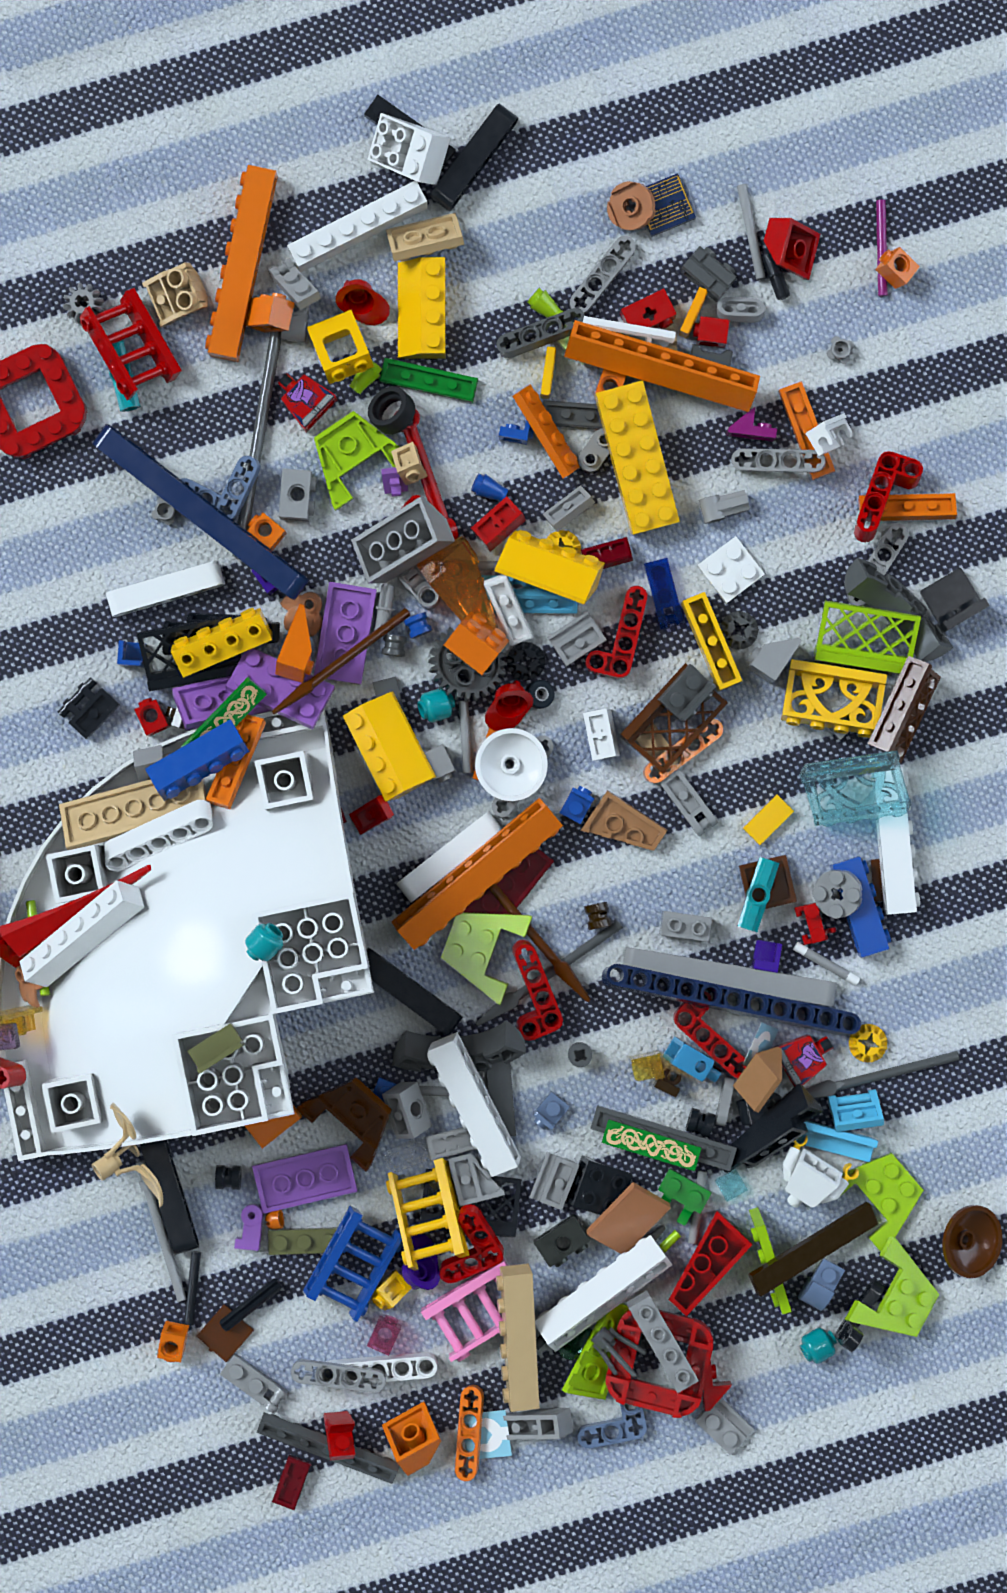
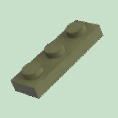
M338 1227L269 1229V1255L324 1253Z

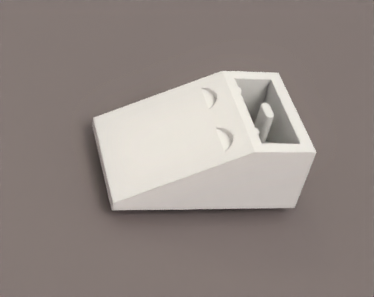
M381 113L367 160L417 182L437 185L451 138Z

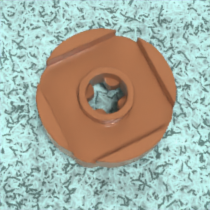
M627 181L617 185L612 190L610 201L607 203V213L613 224L624 230L636 231L645 227L654 218L656 213L655 199L652 192L644 184ZM629 200H631L632 202H636V207L633 212L631 210H626V207L629 205Z

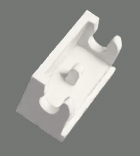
M845 413L823 421L806 433L818 456L844 445L843 439L839 435L840 430H844L848 438L852 437V430L845 419L847 418Z
M606 708L583 713L592 761L620 756L611 709Z

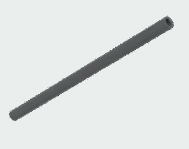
M281 331L270 332L249 456L256 458L259 463L262 456L281 344ZM252 461L248 463L247 471L253 470L254 467L251 466ZM258 476L239 514L238 524L246 531L249 529L248 524L251 520Z

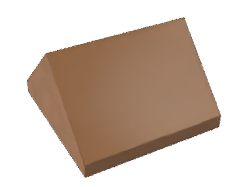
M775 1047L756 1053L733 1085L755 1112L759 1113L782 1081V1048Z

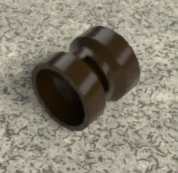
M607 902L584 906L585 914L589 917L587 922L589 930L612 925L611 918L607 916Z

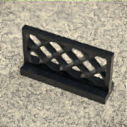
M233 615L137 632L149 692L231 676L242 657L241 653L183 678L178 666L172 663L173 656L167 660L157 654L163 643L172 647L173 644L166 640L170 633L178 632L182 636L190 638L194 628H204L209 625H213L211 627L213 628L223 619L229 617L233 619ZM153 636L161 642L153 651L145 646L144 638ZM154 657L166 664L162 671L151 672L150 663Z
M426 1169L425 1173L432 1171V1169ZM493 1176L491 1177L493 1181L502 1182L498 1185L499 1188L505 1183L516 1184L515 1194L508 1200L501 1196L505 1202L495 1211L486 1200L477 1202L475 1206L484 1202L492 1212L485 1219L496 1236L515 1238L522 1179ZM429 1182L424 1183L422 1198L428 1197V1188L433 1193L431 1196L436 1195L440 1189L435 1192L429 1185ZM515 1198L513 1208L509 1202ZM506 1204L513 1211L512 1222L502 1221L496 1214ZM422 1208L419 1224L443 1218L441 1213L444 1211V1208L436 1214L426 1213V1208ZM494 1215L498 1221L488 1219ZM445 1227L439 1229V1230H448V1231H449V1229H446ZM479 1231V1232H476V1233H475V1234H484V1235H487V1234H486L485 1232H483V1231Z

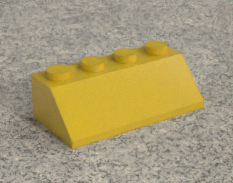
M419 257L398 262V359H446L445 257Z
M515 530L508 538L494 571L585 604L598 587L605 563L599 561L595 556H585L576 553V550L573 548L557 546L549 539H538L531 536L527 531Z
M393 691L368 701L343 715L385 802L399 799L436 777Z

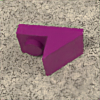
M754 407L728 428L726 436L774 442L777 429L771 428L772 425L768 423H757V426H753Z

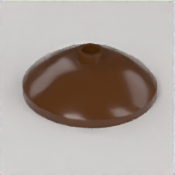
M968 1205L958 1210L951 1217L944 1231L942 1249L948 1267L955 1274L965 1278H977L987 1273L994 1266L1000 1255L1003 1239L1001 1225L996 1215L986 1207Z

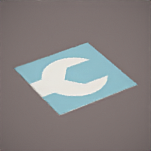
M761 1022L743 1065L747 1066L756 1053L771 1049L779 1029Z
M506 1410L483 1412L479 1459L512 1456L510 1440H507L506 1435H509L508 1424L503 1419V1416H506ZM467 1414L464 1418V1422L468 1427L476 1426L477 1420L474 1415ZM469 1438L465 1439L466 1451H473L475 1443Z

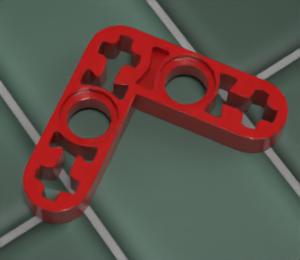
M467 1204L461 1207L458 1218L461 1228L474 1248L468 1250L469 1256L463 1258L452 1256L442 1261L439 1276L446 1283H455L494 1267L503 1260V1245L480 1209L475 1205ZM483 1231L488 1236L485 1239H479L475 1236V1233ZM473 1258L478 1261V1264L469 1266L465 1263V1260Z

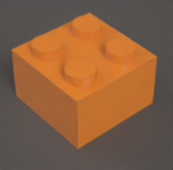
M471 611L451 634L444 646L479 674L483 675L509 640L503 631L490 626L484 616Z

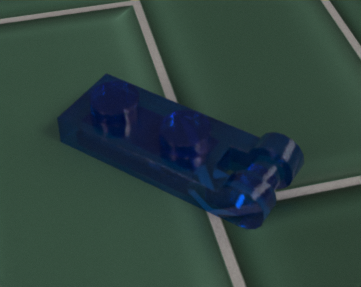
M668 558L645 563L644 569L660 629L668 628V625L674 623L677 625L683 624V615ZM672 607L674 614L665 616L664 609Z

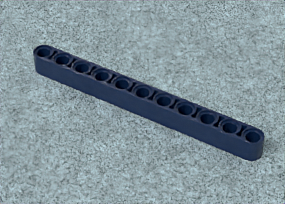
M109 424L103 427L92 444L289 598L296 600L309 582V579Z
M613 964L606 967L602 972L603 983L615 989L841 1036L854 1034L861 1027V1020L857 1014L623 964ZM612 969L619 972L620 979L618 982L613 981L610 977ZM636 974L640 975L643 979L641 987L636 986L634 983V976ZM659 979L664 980L666 983V990L664 992L660 991L657 987ZM682 984L687 985L690 989L687 997L681 993ZM706 989H709L713 994L711 1002L707 1001L704 997ZM729 994L734 995L736 998L734 1006H731L727 1001ZM752 999H756L759 1003L757 1011L751 1008ZM776 1003L779 1004L782 1008V1014L780 1016L776 1015L774 1012V1006ZM799 1008L805 1012L803 1021L797 1016ZM822 1013L828 1017L826 1026L820 1021ZM845 1018L851 1023L849 1030H846L843 1026Z

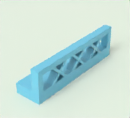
M482 575L481 613H496L484 586V581L498 575ZM508 576L512 586L514 584L524 586L521 589H514L524 613H577L578 602L544 589H538L533 585Z
M808 1120L804 1122L808 1132L796 1139L798 1143H802L807 1135L808 1141L805 1146L870 1162L873 1148H877L878 1140L873 1137L850 1131L836 1132L834 1127Z

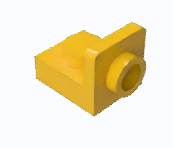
M394 1270L375 1289L371 1296L372 1301L380 1309L387 1310L393 1308L410 1291L411 1286L406 1283L397 1270Z

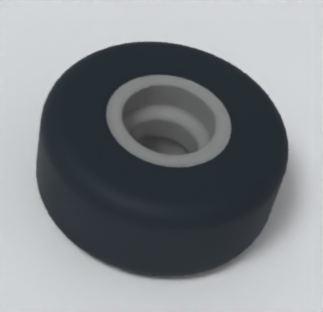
M545 680L532 681L525 690L533 697V708H546L554 700V689ZM538 690L542 691V698L537 697Z

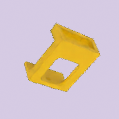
M352 310L307 327L329 384L342 381L349 376L365 372L367 369L374 367ZM351 334L357 348V353L337 362H331L324 344Z

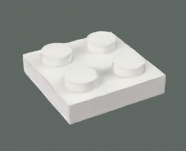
M736 536L697 565L725 604L765 575Z

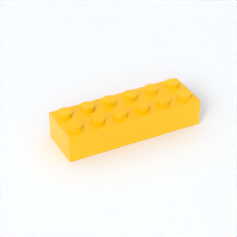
M643 380L594 393L630 533L634 535L680 522Z

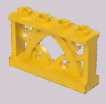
M791 659L781 720L786 721V724L791 726H800L801 723L810 725V728L816 730H824V727L833 728L836 733L847 734L850 731L858 733L860 737L870 738L881 715L887 674ZM794 676H801L803 690L792 693ZM817 679L824 681V686L822 688H812L818 687V685L815 683ZM833 682H839L842 694L852 702L844 708L831 713L821 704L816 695L826 692ZM848 685L856 686V690L852 691V693L858 694L857 696L847 691ZM871 688L877 689L875 706L865 700ZM806 695L807 699L799 703V706H806V712H796L792 708V701L796 697ZM860 705L866 706L872 713V719L867 723H860L856 720L858 714L865 717V712L859 708ZM814 710L816 711V713H817L819 716H817V715H812L813 712H814ZM847 716H848V718H849V721H848V720H842L843 718H845V717H847Z

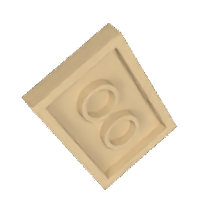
M456 213L386 229L394 262L399 260L406 261L411 257L419 255H431L436 251L455 249L460 245H464Z

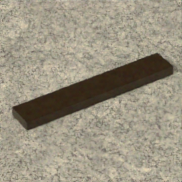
M864 1202L750 1272L748 1275L756 1294L762 1297L878 1225L871 1204Z

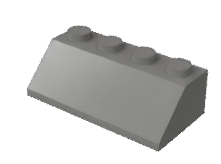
M419 497L351 541L367 583L372 584L387 583L455 542L447 519L424 497Z

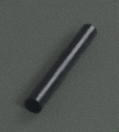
M198 1251L191 1252L185 1325H194L201 1252Z

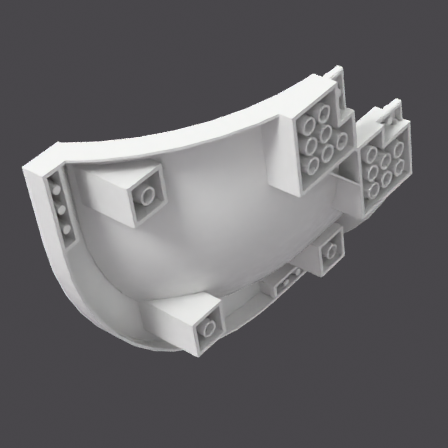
M325 708L313 730L278 713L272 714V711L251 715L264 719L266 722L231 809L210 804L213 827L206 833L118 872L110 871L105 866L104 845L107 841L67 850L62 820L41 846L21 882L6 924L28 918L26 901L35 900L37 914H40L101 889L146 865H151V871L133 884L139 887L144 908L50 984V995L41 996L40 989L36 990L40 1007H32L23 1000L19 990V982L15 976L17 968L0 958V1057L22 1065L26 1071V1081L23 1085L4 1089L18 1161L46 1155L80 1153L112 1148L123 1136V1129L119 1126L113 1110L110 1109V1105L113 1102L129 1118L137 1136L135 1140L129 1136L120 1147L189 1135L196 1136L295 1114L276 1013L374 993L348 855L335 772L333 746ZM197 729L178 735L155 746L162 745L164 754H171L180 749L181 745ZM134 759L118 767L91 788L84 797L139 783L134 768ZM216 773L203 778L206 797ZM261 923H272L283 933V947L270 961H262L260 959L255 961L246 952L248 950L245 944L246 937ZM232 1023L245 1045L198 1074L196 1071L198 1068L187 1051Z

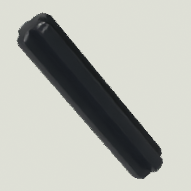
M275 1278L221 1319L219 1324L223 1330L229 1331L280 1291L282 1286Z

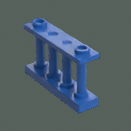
M350 1205L303 1291L308 1298L316 1301L318 1296L325 1295L351 1308L349 1314L354 1321L358 1322L360 1316L363 1317L367 1312L368 1302L393 1256L401 1250L403 1242L400 1230L395 1228L390 1236L362 1222L363 1215L361 1212ZM360 1231L386 1244L380 1257L352 1244L350 1238L353 1232ZM348 1252L374 1265L369 1277L366 1278L339 1265L338 1259L341 1254ZM335 1273L363 1287L357 1299L355 1300L327 1286L326 1281L330 1274L333 1275Z

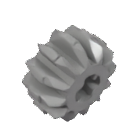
M78 283L77 291L70 287L69 291L72 295H64L63 297L68 302L63 305L64 310H69L67 316L69 319L74 318L76 324L80 323L79 317L85 309L80 305L82 300L88 304L87 307H91L94 314L104 311L99 306L104 303V299L99 297L100 291L98 289L93 290L91 284H88L84 289L83 285Z

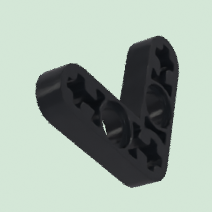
M873 1279L857 1301L872 1309L881 1296L885 1285ZM844 1319L838 1327L835 1337L841 1346L853 1352L860 1344L864 1334L859 1329L861 1324Z

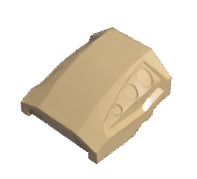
M185 262L161 272L142 283L143 287L147 288L157 312L160 327L170 325L188 314L208 307V296L199 274L190 263Z

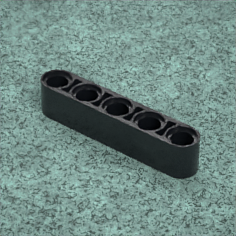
M500 103L497 104L433 189L430 198L450 212L512 131L519 117Z
M369 947L366 949L372 981L443 1034L449 1036L463 1016Z
M167 1140L140 1144L146 1167L157 1178L162 1189L163 1205L160 1207V1211L175 1255L199 1248L198 1237Z

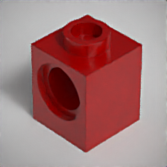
M701 316L699 323H694L693 337H697L696 344L725 348L730 320Z
M147 698L139 702V707L134 709L146 736L150 737L171 727L160 701L157 699ZM151 709H155L158 717L154 722L150 723L146 720V713Z

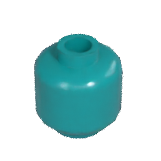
M435 689L423 693L417 705L421 717L434 723L451 716L452 708L455 707V701L452 694L446 695L444 689Z
M272 923L258 924L245 939L248 949L246 951L247 954L255 961L259 959L270 961L283 947V933Z
M818 1327L804 1335L801 1339L802 1344L799 1347L808 1362L813 1361L816 1364H820L835 1354L834 1345L837 1343V1340L830 1330L826 1332L823 1328Z

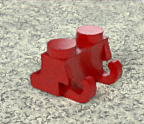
M816 903L794 907L796 917L802 916L801 911H804L811 938H808V934L802 935L804 945L825 941L828 939V933L837 932L836 927L823 928L819 913L820 909Z

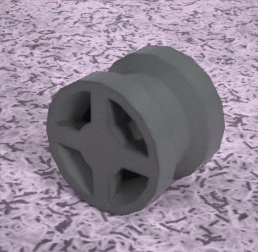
M385 634L383 636L385 647L382 648L381 654L405 657L403 648L404 644L407 643V637Z
M576 1042L570 1046L568 1058L574 1066L584 1067L591 1062L592 1051L587 1044Z

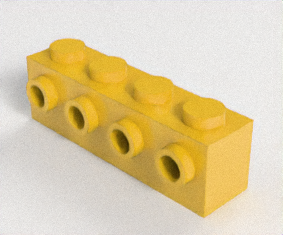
M249 608L235 619L231 617L223 619L216 627L211 629L204 627L198 630L195 636L190 638L184 636L175 640L171 647V654L182 677L184 678L271 641L272 631L261 608L256 610Z

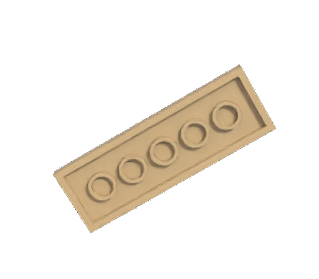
M151 779L59 804L66 849L72 850L108 841L193 801L205 800L206 791L203 779L199 784L186 788L178 796L166 801L162 799Z

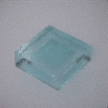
M736 1168L715 1179L727 1202L748 1190Z

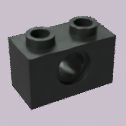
M573 1213L534 1239L533 1242L549 1267L553 1265L559 1267L568 1260L567 1256L574 1251L578 1254L588 1247L587 1243L590 1241V1238ZM563 1236L567 1237L570 1240L569 1246L559 1248L556 1245L557 1239Z

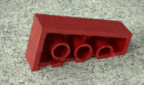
M718 1210L668 1299L685 1316L698 1305L753 1245Z

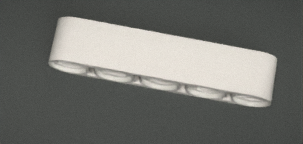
M213 561L107 592L106 597L112 617H118L219 588L225 585L219 561Z
M205 800L193 801L108 840L104 845L106 868L113 872L122 871L153 855L208 832L213 827L210 803Z
M488 811L401 879L396 885L412 903L503 828Z
M430 1352L326 1361L372 1368L375 1364H381L385 1368L386 1382L430 1378L435 1375L438 1365L436 1356ZM423 1360H430L433 1363V1368L428 1371L423 1370L420 1367V1363ZM405 1362L409 1365V1370L404 1373L399 1372L396 1369V1364ZM327 1368L321 1369L319 1372L320 1378L324 1381L331 1380L324 1375V1370ZM348 1371L344 1374V1380L348 1384H353L358 1379L357 1376H351ZM361 1372L360 1384H364V1381L372 1383L382 1382L376 1374L371 1379L364 1378L366 1373Z

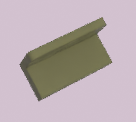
M230 1023L187 1052L198 1068L196 1071L200 1074L244 1046L245 1043L233 1024Z

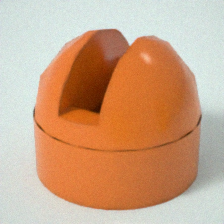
M282 1210L266 1214L265 1221H267L266 1226L275 1230L283 1229L284 1216Z

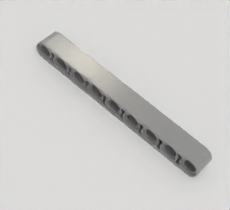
M631 947L625 948L623 965L795 1001L834 1006L836 982Z

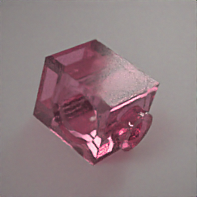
M385 1315V1317L379 1316L367 1346L389 1356L402 1325L398 1324L399 1320L390 1315ZM381 1328H388L391 1330L392 1336L388 1339H383L378 1331Z

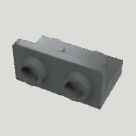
M689 664L657 700L677 719L681 721L690 720L697 713L698 706L711 698L716 685L708 681L693 665Z

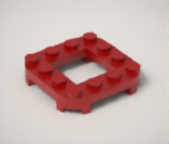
M47 344L32 345L0 361V390L41 370L60 409V412L18 432L0 396V449L8 456L14 458H29L31 454L72 434L74 436L77 435L86 421L88 413L86 404L80 396L64 363V359L55 349Z
M628 1309L620 1318L616 1332L639 1345L642 1330ZM659 1310L675 1340L689 1344L686 1359L699 1381L677 1393L674 1388L631 1378L628 1371L611 1354L610 1360L618 1374L614 1375L608 1367L605 1382L611 1396L622 1405L629 1404L669 1414L674 1418H682V1416L689 1415L696 1410L701 1403L713 1351V1335L711 1329L698 1319ZM615 1338L616 1344L613 1348L633 1370L637 1351Z

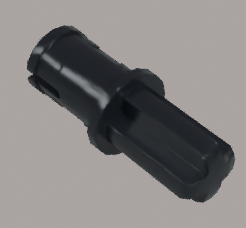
M770 252L764 254L761 258L768 274L767 281L771 282L776 299L784 300L790 296L784 278L785 271H782L781 267L776 265Z

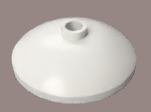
M515 728L502 729L489 735L480 745L475 758V771L481 786L492 796L505 801L522 800L535 793L542 785L548 767L547 755L539 740L532 734ZM509 759L513 761V767L510 769L505 766V762Z

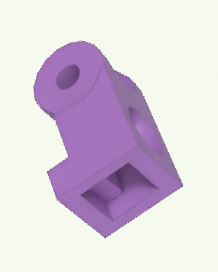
M252 1203L242 1210L243 1234L242 1237L237 1236L235 1238V1249L260 1250L264 1217L260 1205Z

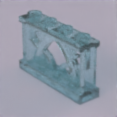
M898 750L805 764L799 776L801 782L804 783L815 826L823 825L828 827L840 822L855 823L862 819L877 820L884 816L900 817L906 814L911 806V799L909 798L900 767ZM891 770L894 783L885 781L886 771ZM871 773L872 776L869 779L864 777V774ZM849 776H855L862 784L873 787L870 794L862 802L853 800L840 792L846 786ZM840 778L842 782L834 787L837 782L833 779ZM814 781H817L824 791L818 794ZM882 788L894 790L898 795V800L885 801L884 797H892V794L887 790H882ZM829 795L831 798L828 800L827 806L833 804L836 808L823 809L820 803L822 798Z

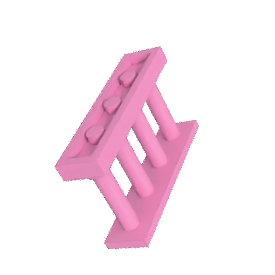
M504 1258L500 1264L476 1274L421 1308V1313L425 1320L429 1318L436 1320L454 1349L453 1352L449 1353L451 1362L456 1359L458 1362L464 1360L470 1355V1350L499 1333V1321H503L486 1292L485 1284L491 1280L496 1282V1276H500V1267L509 1266ZM471 1292L474 1295H478L495 1323V1326L484 1333L464 1302L466 1300L465 1296ZM450 1305L458 1309L475 1337L464 1345L461 1344L444 1316V1309Z

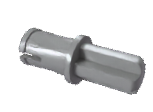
M381 585L379 604L375 607L377 609V617L374 630L391 619L392 611L395 610L392 609L395 593L394 585Z

